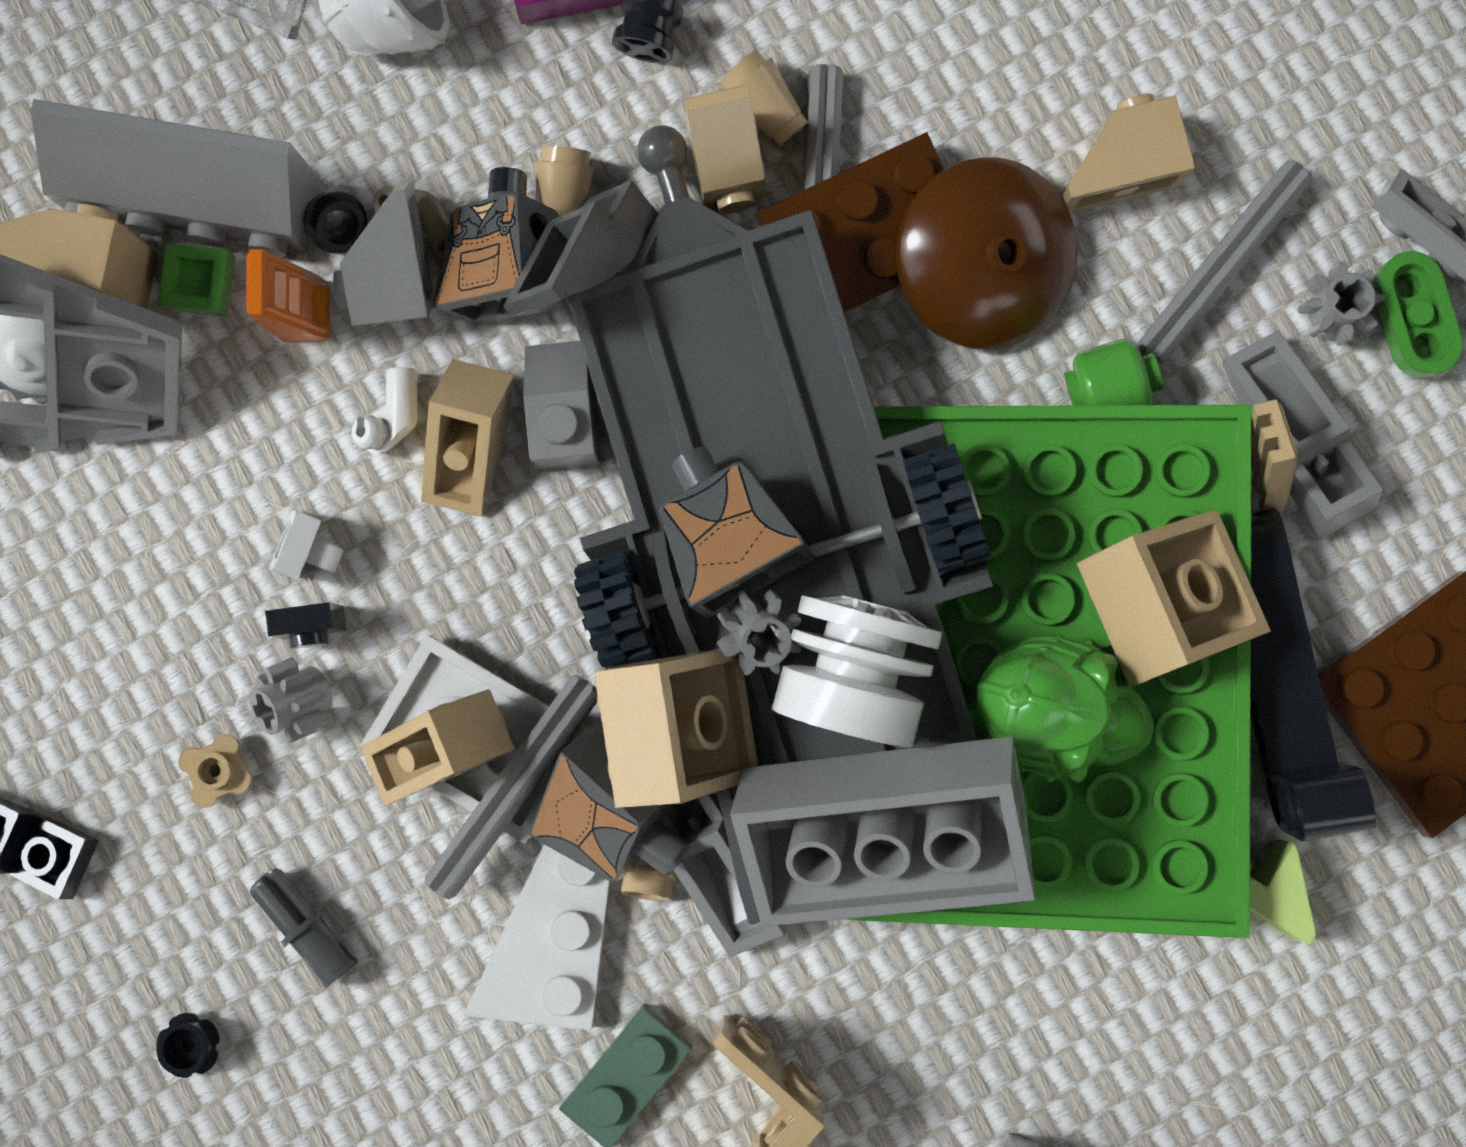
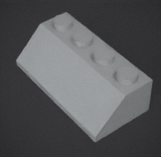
M33 99L31 117L42 191L45 196L62 207L64 211L76 213L79 204L93 205L118 214L117 220L126 221L125 226L134 228L146 235L163 236L164 230L167 228L187 232L186 237L188 239L209 246L223 247L225 240L231 239L248 242L249 249H263L278 257H285L287 249L308 252L310 239L304 229V213L310 201L319 194L321 180L290 142Z
M1013 736L742 769L730 816L762 927L1035 901L1025 796Z

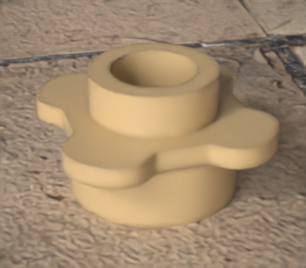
M220 734L214 739L213 744L200 749L188 747L180 754L178 765L183 772L188 773L193 786L191 800L197 806L211 807L215 805L219 797L231 793L243 794L251 787L253 777L251 772L247 770L245 758L239 752L240 743L236 737L230 734ZM214 764L218 765L221 769V773L217 777L212 776L210 773V768Z

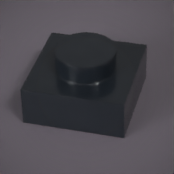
M331 602L265 611L268 636L289 639L290 649L328 645V633L347 631L344 606Z

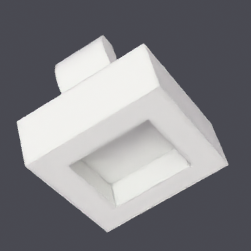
M292 510L269 569L295 580L299 579L305 562L335 573L344 549L315 539L322 520Z

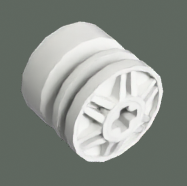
M802 595L798 612L826 620L824 635L793 629L790 639L805 648L819 653L815 667L803 665L783 666L772 710L792 719L842 734L893 746L913 747L924 702L897 689L899 675L914 677L932 676L933 665L904 656L908 642L939 649L943 632L928 628L908 614V612L848 596L811 598Z

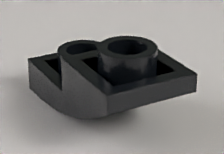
M0 798V874H10L57 899H74L99 840L36 811Z

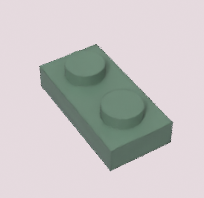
M643 1004L562 1102L559 1110L601 1146L613 1147L692 1050V1044Z

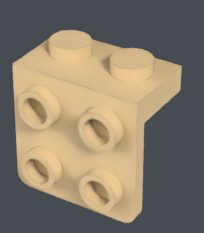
M724 1015L716 1024L713 1037L714 1046L781 1105L779 1110L752 1140L751 1147H814L811 1142L825 1127L823 1099L817 1093L821 1085L797 1062L791 1060L785 1067L772 1056L768 1049L772 1042L750 1020L742 1017L735 1023L731 1018Z

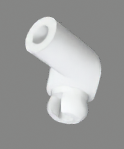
M398 367L386 370V404L366 418L358 417L352 426V439L358 447L374 454L387 452L414 430L418 421V371L416 369Z

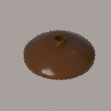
M981 157L962 161L943 169L928 180L916 193L903 216L896 246V265L900 285L908 304L919 320L937 336L950 343L980 350L1011 347L1030 339L1043 330L1058 314L1070 293L1074 282L1078 257L1077 238L1073 220L1057 190L1047 179L1030 167L1017 161L997 157ZM1003 241H1006L1012 250L1011 259L1007 264H1004L998 256V248Z

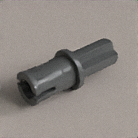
M274 868L254 882L250 888V894L285 936L281 941L284 947L289 944L292 945L319 978L325 989L358 962V959L352 956L322 919L326 914L325 911L320 909L316 912L281 869Z

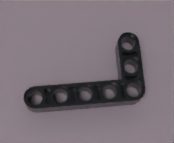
M1277 509L1251 513V587L1271 632L1251 639L1250 716L1274 819L1281 831L1302 842L1376 828L1375 807L1363 770L1357 766L1338 762L1289 543L1281 515Z

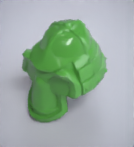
M1057 634L1055 637H1033L1028 635L1026 639L1002 651H997L995 658L983 673L978 684L976 697L978 719L976 723L981 727L986 738L994 739L1013 736L1020 772L1029 771L1047 777L1049 782H1053L1055 779L1064 780L1065 778L1081 782L1086 777L1087 769L1092 762L1096 765H1114L1138 755L1149 745L1154 730L1150 710L1138 692L1123 681H1116L1115 670L1118 665L1116 656L1101 652V649L1093 646L1090 640L1084 643L1064 638L1062 634Z

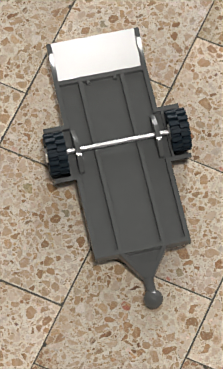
M657 125L649 128L639 139L637 156L642 167L650 174L657 176L665 205L627 273L610 278L582 293L568 297L634 518L633 521L580 538L583 551L590 561L578 564L575 567L574 574L576 579H574V586L579 594V597H576L578 608L583 611L584 619H582L585 631L588 630L591 636L589 641L593 651L598 652L600 665L608 669L637 662L720 649L717 642L722 637L730 634L729 630L723 626L717 617L718 613L706 619L690 608L687 600H684L686 598L660 515V507L664 502L684 492L672 467L674 460L693 448L707 447L719 471L733 463L742 461L763 485L817 556L816 559L751 594L749 597L763 600L764 595L769 589L774 590L781 598L780 611L793 608L801 618L802 622L794 629L824 635L827 621L798 612L802 595L811 598L848 596L908 612V614L928 628L943 632L939 649L909 642L907 644L904 657L934 666L932 676L914 677L899 675L897 689L924 702L914 744L911 748L977 741L976 730L936 606L938 603L993 587L985 560L991 559L979 521L982 519L971 482L966 480L955 443L948 445L941 421L884 439L870 396L871 393L865 380L841 304L837 284L833 278L811 209L748 231L689 197L681 167L687 157V145L681 133L675 128L666 125ZM739 602L733 604L732 606L724 609L721 612L730 613L734 606L737 605ZM767 625L762 633L766 634L770 629L769 625ZM751 631V633L749 634L748 637L750 640L756 633L755 631ZM799 645L801 647L800 653L789 652L786 658L779 663L780 673L775 674L769 667L755 666L754 671L749 676L744 675L758 766L909 749L824 729L792 719L772 710L783 666H816L819 653ZM736 785L718 791L716 795L724 819L739 893L747 920L752 925L759 923L760 919L730 816L738 787Z

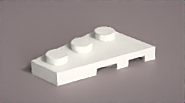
M544 844L463 1016L592 1031L611 881Z

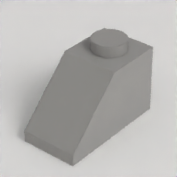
M413 179L403 180L398 183L340 262L341 270L334 271L333 283L337 304L340 309L348 308L351 326L426 318L433 308L434 296Z
M580 340L525 346L523 399L529 461L538 471L600 465L592 378Z

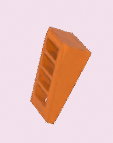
M250 249L249 254L246 255V312L282 342L327 340L330 335L329 284L319 275L263 249Z

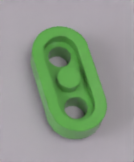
M1407 251L1395 255L1377 270L1373 278L1372 285L1375 293L1383 294L1386 300L1376 305L1396 366L1408 376L1418 379L1431 378L1450 369L1458 361L1463 348L1461 331L1442 270L1435 260L1424 253ZM1397 279L1405 280L1410 285V298L1403 297L1397 292L1395 288ZM1415 338L1423 339L1428 344L1429 355L1427 358L1421 357L1415 352Z

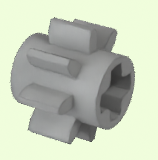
M1342 261L1330 269L1328 279L1316 273L1306 281V288L1314 295L1310 300L1297 308V312L1308 314L1309 320L1314 326L1311 329L1310 336L1314 338L1322 332L1334 334L1335 341L1340 346L1352 340L1354 328L1358 332L1366 334L1378 325L1376 319L1369 313L1373 307L1386 300L1383 294L1375 293L1373 285L1369 281L1373 273L1371 270H1367L1362 274L1348 273L1347 266ZM1339 295L1346 300L1342 308L1343 313L1335 307L1340 299Z
M769 589L764 595L763 600L750 598L742 590L739 592L740 602L734 606L731 612H719L717 615L723 626L730 633L722 637L717 644L725 657L734 656L739 653L737 664L744 675L749 676L754 671L755 666L769 667L775 674L780 673L779 663L786 658L788 653H800L801 647L790 639L791 633L789 630L796 628L802 620L793 608L780 611L781 598L774 590ZM767 625H769L770 629L766 634L762 633ZM751 631H755L756 633L750 640L748 637L749 634L751 633Z
M291 657L267 667L266 673L256 677L260 688L251 692L250 706L256 722L267 734L273 735L284 730L288 742L292 743L317 732L316 728L327 723L323 712L329 710L332 706V693L326 678L317 668L309 666L299 671L295 659Z

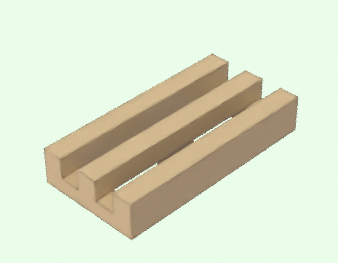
M1275 399L1253 405L1251 417L1252 486L1255 494L1261 493L1259 500L1260 512L1270 509H1277L1279 513L1284 512L1288 504L1298 454L1282 405Z

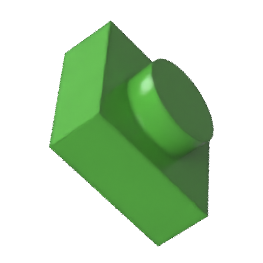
M166 243L157 305L169 311L227 317L235 255L226 249Z

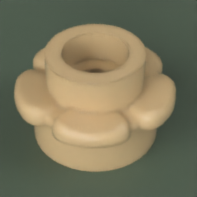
M640 859L623 876L621 894L638 899L668 902L672 900L674 884L681 881L675 872L666 877L647 862Z

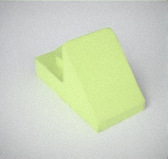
M1278 838L1274 841L1253 877H1250V912L1289 937L1310 946L1316 937V930L1298 850L1295 843ZM1250 862V873H1251V871H1252L1253 868H1254V865Z

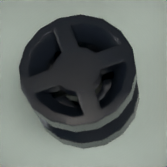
M622 0L621 9L625 16L623 23L614 29L612 45L618 51L637 60L650 63H666L670 61L674 51L671 34L672 30L681 24L683 7L675 0Z

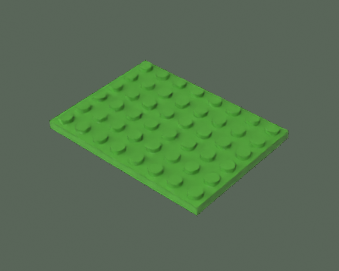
M1251 405L874 406L884 439L941 421L948 445L955 443L966 480L971 482L982 519L979 521L991 559L985 560L993 587L936 604L978 740L987 739L981 727L976 723L978 719L976 699L978 684L983 673L995 658L997 651H1002L1026 639L1028 635L1033 637H1055L1057 634H1062L1064 638L1084 643L1090 640L1093 646L1101 649V652L1115 656L1113 647L1077 566L1078 562L1133 535L1217 509L1251 585ZM1251 640L1132 687L1138 692L1150 710L1154 723L1153 736L1150 743L1138 755L1114 765H1096L1092 762L1087 769L1086 777L1081 782L1066 778L1064 780L1055 779L1053 782H1049L1047 777L1029 771L1020 772L1025 796L1035 901L850 918L847 920L1250 938ZM1118 662L1115 670L1116 681L1121 680L1128 685Z

